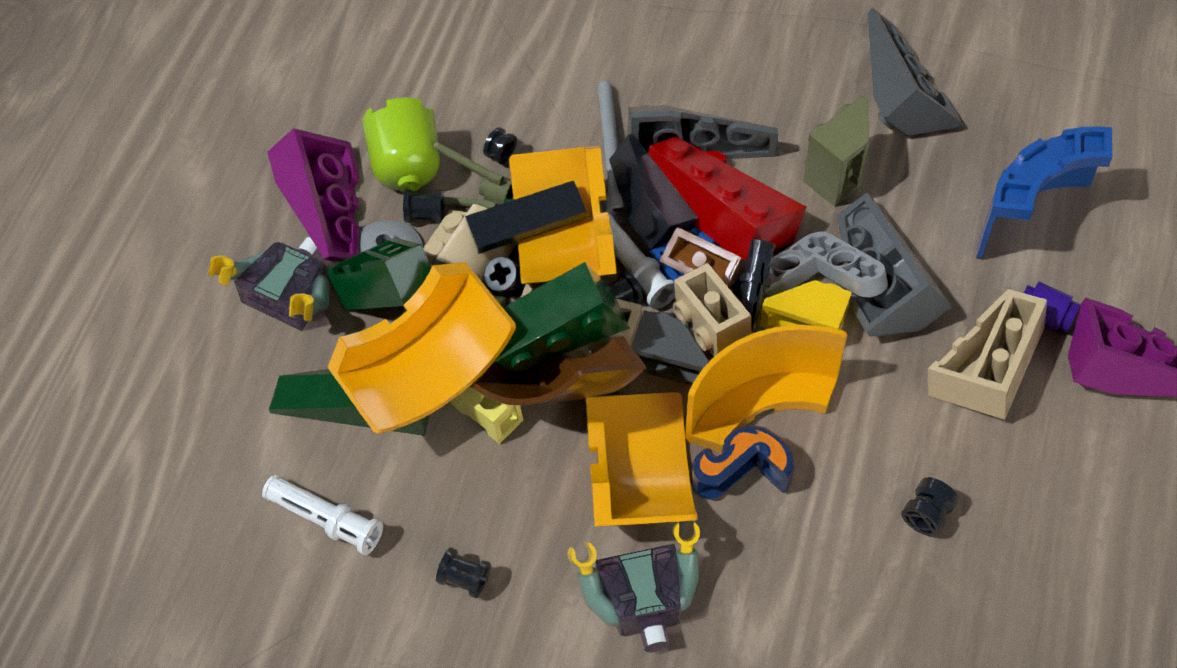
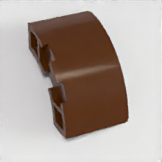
M614 337L602 349L586 357L570 358V356L562 354L520 372L510 373L494 361L470 387L489 399L510 405H534L577 400L615 392L637 378L646 366L624 337Z

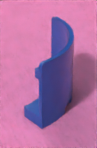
M1094 126L1063 130L1060 136L1045 141L1040 138L1021 150L1017 158L1007 169H1004L997 183L977 246L976 258L982 259L992 226L999 217L1030 220L1034 200L1039 192L1060 187L1090 186L1098 166L1109 167L1113 158L1112 127Z

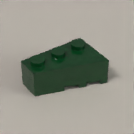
M396 237L326 268L344 310L404 306L420 288L431 270L421 244Z
M583 262L503 307L515 322L516 329L495 361L510 373L524 371L533 365L630 329L612 289L586 262Z

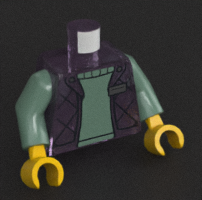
M306 237L298 249L281 242H276L267 250L244 260L233 261L222 255L211 258L208 275H219L218 281L224 286L230 284L231 280H235L234 283L241 303L300 331L305 328L307 322L312 321L313 315L326 310L329 306V280L326 278L323 264L319 260L321 253L310 237Z
M694 521V534L689 539L679 537V522L674 525L673 534L678 543H680V549L677 551L675 544H669L596 560L597 552L595 547L585 541L588 557L584 561L579 562L576 559L573 547H570L567 552L570 562L580 568L577 576L588 608L607 625L616 626L621 636L626 637L640 634L645 652H658L670 645L666 628L678 625L681 612L691 605L699 582L698 551L693 548V544L700 537V529Z

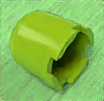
M406 97L386 100L387 107L375 112L373 108H370L362 117L373 176L384 187L400 190L401 192H405V189H411L414 192L432 181L440 168V152L433 147L434 143L438 142L433 108L427 109L423 107L422 100Z

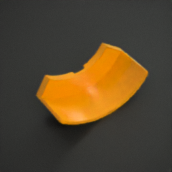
M593 145L511 155L509 164L514 200L574 180L587 210L586 219L518 241L521 283L551 281L583 262H586L598 276L617 274L609 213H601L599 201L606 200L600 146Z
M466 262L433 265L423 284L404 304L407 311L392 323L384 319L365 330L339 337L328 369L373 432L381 434L407 426L448 404L470 387L492 365L511 339L516 329L515 322Z
M788 325L750 334L727 346L709 361L690 388L687 403L685 441L721 453L725 438L734 429L745 426L755 419V415L773 409L776 412L798 409L825 414L838 381L848 334L843 330L831 327Z
M670 392L586 398L589 452H597L598 463L590 464L595 527L698 520L689 477L681 394Z

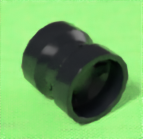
M925 477L915 489V499L907 502L901 512V516L907 525L915 531L927 536H936L944 526L945 514L951 513L958 503V496L945 482L936 478Z

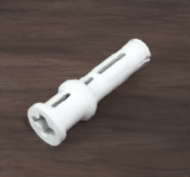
M609 213L615 256L636 278L641 290L647 296L648 305L653 309L665 307L675 298L674 281L668 280L660 271V264L657 260L646 257Z
M276 474L271 476L263 487L262 497L264 499L270 500L325 528V533L329 538L333 540L342 539L356 546L357 551L362 555L371 553L380 540L383 523L376 518L369 520L355 513L353 507L348 504L336 506L282 479Z

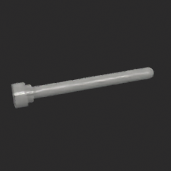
M604 80L598 84L609 188L606 200L603 201V211L610 213L619 224L627 222L628 219L609 162V158L619 146L612 86L610 82Z

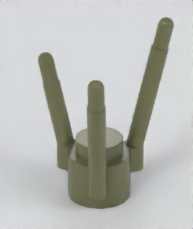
M438 142L434 143V149L483 177L479 186V194L484 196V200L445 196V205L471 207L472 204L491 208L503 204L504 198H513L512 181L510 178L492 172Z

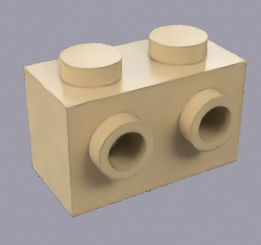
M708 263L674 280L676 302L673 303L674 312L683 324L688 323L692 328L695 339L703 351L709 350L713 356H716L727 346L752 334L750 313Z

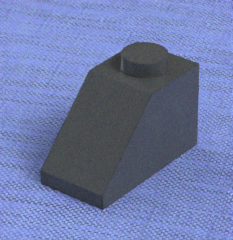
M644 310L631 345L632 349L646 366L642 372L692 385L702 369L709 363L703 351L680 319H676L667 313H653Z

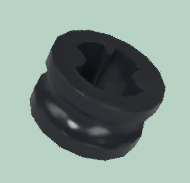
M497 127L486 139L483 154L488 158L494 157L498 164H504L509 160L516 148L517 137L512 133L506 134L503 128Z

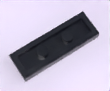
M573 180L467 215L465 219L477 252L481 254L586 219L587 210Z

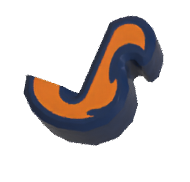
M746 425L734 429L725 438L721 455L715 456L712 449L706 448L695 457L691 481L693 490L702 498L717 500L756 466L763 476L782 493H785L792 482L794 471L793 453L780 436L765 427Z

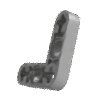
M811 233L772 257L768 275L771 283L770 288L765 290L763 302L765 298L796 287L817 272L858 296L874 297L887 289L888 282L885 267L880 261L830 233ZM851 262L847 265L835 266L839 263ZM798 266L790 270H783L787 267Z

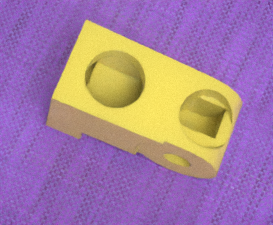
M468 387L459 396L450 401L459 412L468 415L487 430L488 436L498 444L524 420L520 405L497 402L478 393L472 387Z

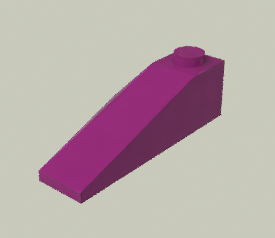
M293 128L267 152L275 183L323 258L329 261L341 262L359 254V226L354 221V211L359 208V198L355 196V185L359 182V170L351 143Z
M1085 297L1081 303L1068 353L1073 381L1085 388H1094L1110 394L1177 397V346L1165 338L1166 333L1156 327L1151 332H1148L1130 322L1133 315L1122 309Z

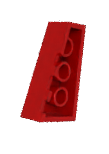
M673 137L650 146L648 151L650 157L697 215L698 219L694 222V225L725 250L747 261L750 240L756 239L775 244L774 251L794 243L807 206L678 137Z

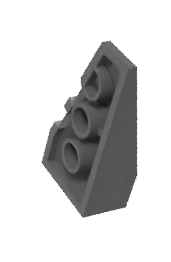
M666 105L628 107V135L633 134L647 153L651 145L678 137L704 152L719 151L728 156L727 159L776 156L778 128Z
M868 192L838 214L841 240L880 261L885 267L888 286L883 293L874 297H861L852 292L853 296L850 300L851 309L870 337L921 331L952 308L934 280Z

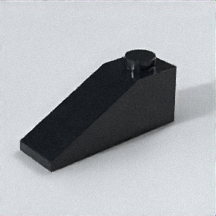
M633 134L627 135L609 158V162L628 222L651 250L670 240L676 227L688 231L698 217Z

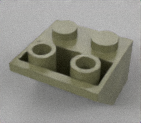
M864 96L859 97L850 105H843L832 119L825 124H818L808 137L809 145L807 157L804 161L803 182L834 207L861 186L869 146L868 99Z

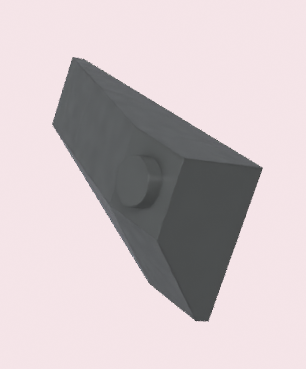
M872 8L868 12L873 96L880 109L878 113L879 119L889 129L893 130L896 127L907 136L957 128L962 121L945 93L941 91L937 93L936 89L929 82L933 77L913 57L915 52L895 24Z

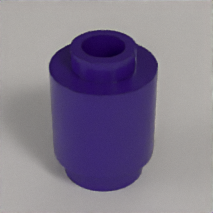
M1038 281L1035 288L1027 285L1024 291L1025 294L1047 300L1045 327L1055 332L1057 329L1068 332L1081 304L1073 301V296Z

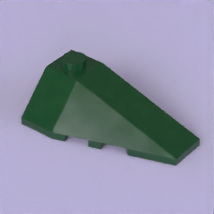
M329 369L279 376L269 407L271 414L370 428ZM430 415L393 431L425 436Z

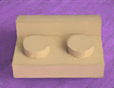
M472 204L468 212L449 210L423 248L431 268L433 265L466 262L488 289L489 287L484 278L486 266L494 258H508L518 241L478 254L466 224L465 216L488 208Z

